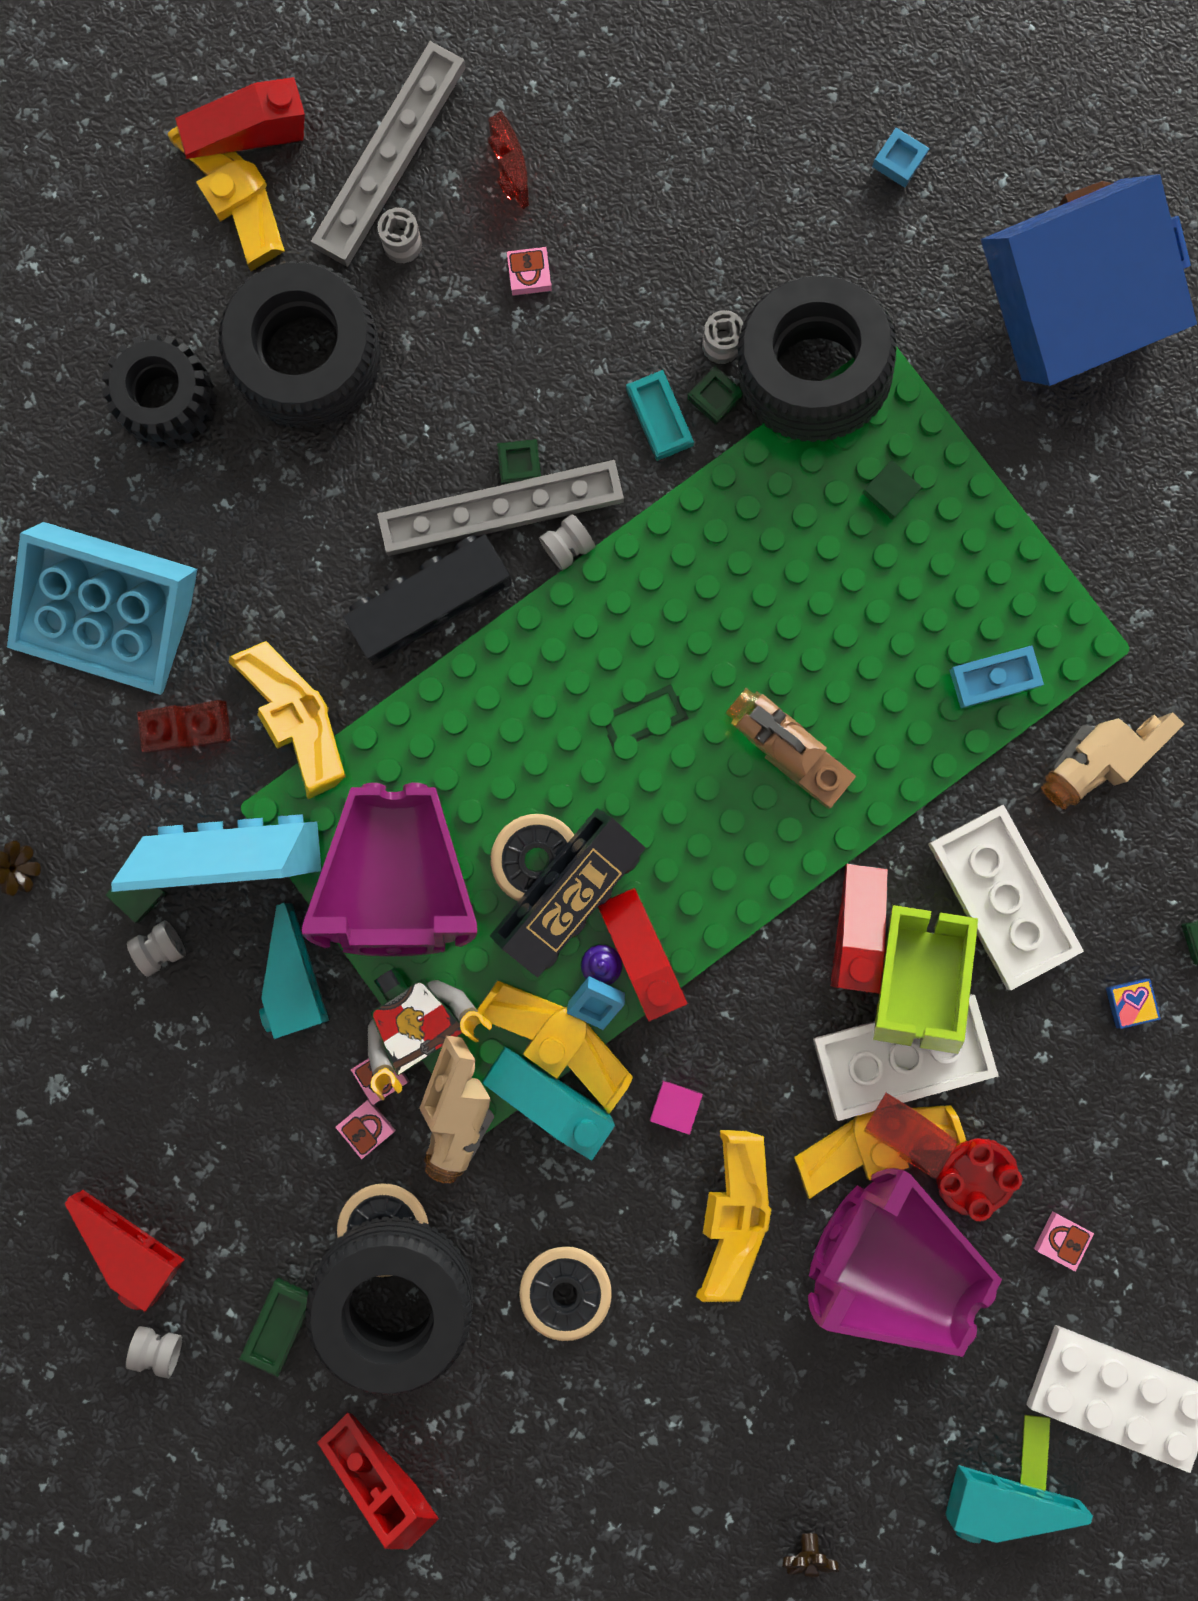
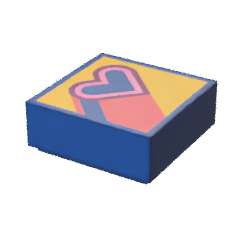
M1144 978L1106 988L1116 1028L1123 1029L1161 1019L1150 979Z

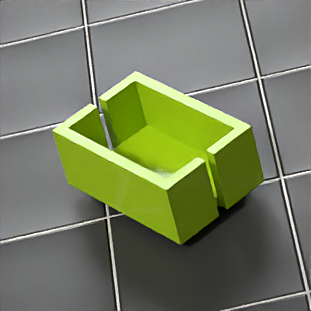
M893 905L888 923L873 1040L911 1046L914 1039H920L919 1048L958 1054L965 1042L978 918L939 913L934 933H928L926 930L930 921L931 911Z

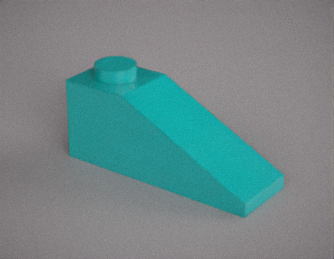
M292 903L276 905L261 997L264 1007L259 1010L265 1031H271L274 1039L329 1021Z
M504 1047L482 1081V1084L554 1138L591 1161L615 1126L610 1113L608 1114L602 1106L507 1047Z
M960 1465L957 1466L945 1513L952 1528L956 1531V1535L973 1543H981L982 1539L998 1543L1089 1525L1093 1517L1091 1512L1078 1499L1030 1487L1016 1481Z

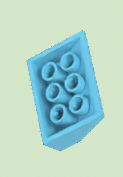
M42 522L20 533L7 648L161 695L164 692L191 609L197 569Z
M303 814L278 816V825L263 826V818L237 820L238 828L223 829V821L197 823L198 832L184 833L183 825L158 827V835L143 836L112 881V892L284 878L321 871L317 822H304Z

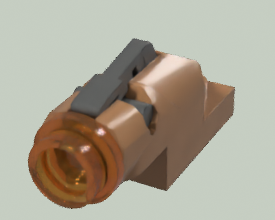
M745 688L725 713L733 719L731 724L766 754L765 759L827 809L834 805L856 778V775L826 752V746L758 691L754 694L748 688Z

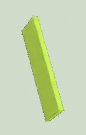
M1024 1415L1020 1483L1046 1491L1050 1417Z

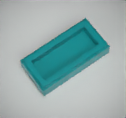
M663 370L626 384V391L656 461L693 447V438Z

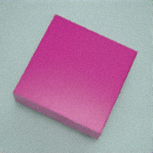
M662 1080L650 1122L690 1135L703 1094Z

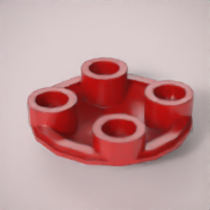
M977 1138L962 1142L947 1153L939 1165L936 1181L939 1195L949 1208L962 1215H969L975 1221H985L991 1217L993 1212L1008 1202L1013 1193L1022 1185L1023 1179L1018 1171L1016 1159L1007 1147L994 1140Z

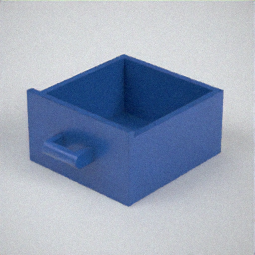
M1160 174L1120 179L1111 185L981 239L1020 377L1023 381L1051 386L1197 325L1184 269L1191 266L1179 216H1170Z

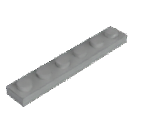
M429 41L313 236L311 244L314 249L347 267L349 266L466 67L463 58Z
M615 460L381 512L377 513L386 553L388 556L462 540L473 535H484L624 503V497Z

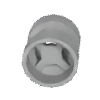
M404 208L387 210L378 221V232L385 254L396 263L411 262L418 257L422 249V240L416 218L410 211Z
M721 310L713 313L707 319L702 338V349L704 355L710 361L717 364H726L738 356V339L744 324L736 313Z
M573 514L562 520L561 527L556 532L547 531L539 537L549 557L562 571L572 565L575 555L587 554L595 548L591 536Z
M162 921L153 926L152 932L147 937L137 935L127 941V948L131 958L138 969L147 977L160 971L162 962H176L186 956V951L179 935L167 921Z
M139 1326L129 1346L126 1369L141 1372L144 1369L150 1370L152 1368L156 1376L169 1379L178 1362L182 1346V1336L168 1332L160 1338V1335L156 1334L152 1328Z

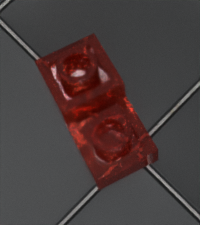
M501 110L488 119L491 135L488 138V143L498 158L500 177L497 178V181L505 196L509 200L515 198L521 208L525 209L529 206L525 160L517 136Z
M215 700L183 707L171 705L137 712L141 749L144 753L200 747L231 741L226 701Z
M887 1092L864 1129V1132L900 1153V1158L935 1179L938 1178L957 1144L955 1139L934 1123Z

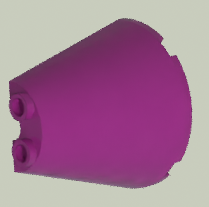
M366 783L361 787L350 788L302 925V935L308 941L323 948L330 947V941L340 943L344 953L396 957L445 952V943L455 941V946L462 947L475 939L477 936L476 918L435 787H428L422 783H408L403 786V791L388 792L383 784Z
M898 1168L878 1171L871 1175L873 1182L865 1189L857 1185L845 1197L830 1218L820 1237L809 1277L815 1280L814 1293L811 1292L808 1295L811 1314L820 1327L830 1332L963 1357L977 1334V1326L974 1323L975 1316L981 1308L985 1309L992 1305L1002 1279L911 1174Z

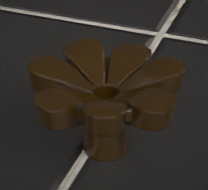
M12 841L5 844L3 852L0 851V884L2 893L14 896L18 889L22 892H30L32 890L33 882L29 876H38L41 866L38 862L28 861L34 853L30 846L20 847L18 841Z
M802 1534V1552H799L796 1556L783 1557L782 1568H786L787 1574L790 1575L800 1574L804 1570L806 1577H818L819 1570L825 1573L839 1572L838 1562L827 1559L825 1555L819 1552L817 1534Z

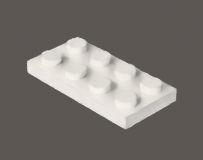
M1004 805L983 814L928 844L967 917L978 918L977 936L1007 990H1013L1084 952Z
M972 994L969 998L965 1042L958 1054L919 1048L920 1039H914L911 1046L873 1040L875 1021L813 1038L837 1121L998 1077L975 995Z
M1054 1326L1026 1405L1031 1410L1191 1473L1198 1453V1381L1060 1326Z

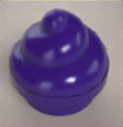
M595 945L584 953L581 960V971L585 979L590 976L607 985H611L619 978L622 972V960L614 948L608 945Z

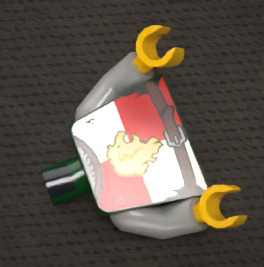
M395 967L374 980L387 1002L371 1012L373 1019L368 1025V1057L373 1073L371 1088L380 1100H384L382 1091L385 1085L389 1083L392 1084L394 1090L399 1094L402 1091V1085L393 1074L394 1071L399 1076L442 1048L446 1035L458 1037L461 1034H465L474 1042H478L479 1040L474 1036L475 1027L481 1023L488 1030H491V1022L478 1013L463 991L439 980L428 982L426 979H421L408 988Z

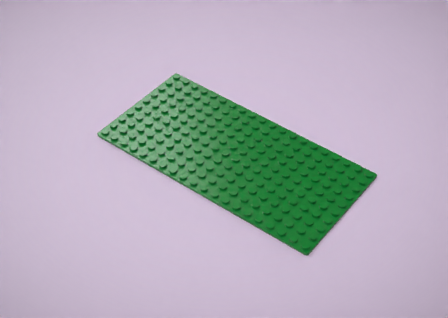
M897 348L893 380L888 397L883 402V406L878 410V413L871 417V420L865 423L863 427L855 429L851 434L847 433L844 437H836L834 440H816V442L807 440L805 442L800 441V439L794 440L791 437H784L781 433H776L773 429L767 428L765 423H763L605 538L590 552L583 554L572 565L557 573L336 734L334 738L345 773V777L337 786L308 799L299 764L297 763L244 801L241 805V811L247 819L263 818V826L278 825V816L303 814L304 822H317L322 871L351 787H361L366 783H380L386 786V791L388 792L403 791V786L408 783H422L428 787H435L476 918L477 936L470 943L462 947L455 946V941L445 943V952L427 955L393 957L344 954L381 1005L387 1001L374 980L395 967L408 988L421 979H426L428 982L439 980L463 991L475 1008L478 1009L497 981L567 1007L568 1001L586 980L581 971V960L584 953L595 945H608L617 951L598 907L587 918L583 930L577 936L571 938L562 948L554 965L544 970L538 978L502 950L490 937V934L518 902L502 891L492 873V847L501 830L519 817L530 814H544L563 822L575 835L598 808L612 817L646 847L640 855L636 867L629 873L624 874L613 887L610 898L633 888L636 889L681 988L1127 655L1129 645ZM854 358L824 380L834 378L845 372L854 363ZM891 460L922 487L893 520L862 494L864 489ZM1033 646L1043 679V686L970 707L960 708L949 671L952 667ZM672 685L676 696H679V703L686 711L689 719L671 726L670 718L678 713L668 693L614 716L613 710L628 703L641 702L646 695ZM762 694L776 704L784 713L797 721L808 733L827 747L826 752L856 775V778L830 809H827L765 759L766 754L736 728L746 714L750 715L753 710L751 708ZM610 723L617 736L614 749L607 736L609 733L606 726ZM646 728L653 734L640 741H636L634 737L630 736ZM533 848L525 856L526 867L532 871L543 869L547 863V854L541 848ZM321 871L289 877L309 905ZM337 943V944L339 945V947L341 948V950L343 951V948L341 947V944H340V943ZM623 963L619 978L609 986L625 993V1005L604 1030L587 1023L604 1044H607L645 1015ZM481 1023L478 1024L474 1029V1036L479 1040L478 1042H474L465 1034L458 1036L462 1037L475 1059V1070L472 1078L480 1080L481 1083L504 1047L539 1067L523 1055L524 1050L532 1041L531 1039L492 1024V1029L488 1030ZM442 1048L422 1060L431 1074ZM568 1065L557 1079H560L571 1070ZM482 1084L490 1097L489 1109L494 1115V1119L486 1131L488 1133L516 1112L517 1109Z

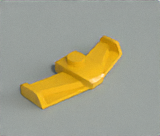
M175 127L168 132V137L172 144L184 153L178 129ZM236 151L190 158L206 175L198 180L197 184L219 221L221 222L233 215L250 271L285 252L266 192L267 184L255 164L245 161Z
M267 641L229 656V663L232 667L236 668L269 702V704L258 708L257 715L276 748L278 749L286 744L293 743L307 798H313L337 786L345 777V773L328 717L329 709L320 693L313 690Z
M497 981L477 1009L478 1013L489 1020L491 1024L531 1039L532 1041L524 1050L523 1055L556 1079L568 1065L608 1114L627 1091L633 1079V1076L587 1022L567 1014V1007Z
M951 1105L876 1110L855 1116L853 1120L794 1158L807 1197L811 1199L817 1193L863 1165L867 1179L871 1180L872 1174L884 1169L898 1168L903 1170L909 1168L904 1151L954 1148L960 1143L965 1142L966 1138L959 1117Z
M720 1130V1138L723 1141L726 1192H709L703 1228L704 1235L710 1239H719L702 1288L698 1289L696 1297L702 1302H740L762 1240L769 1229L771 1208L768 1201L764 1136L747 1131Z

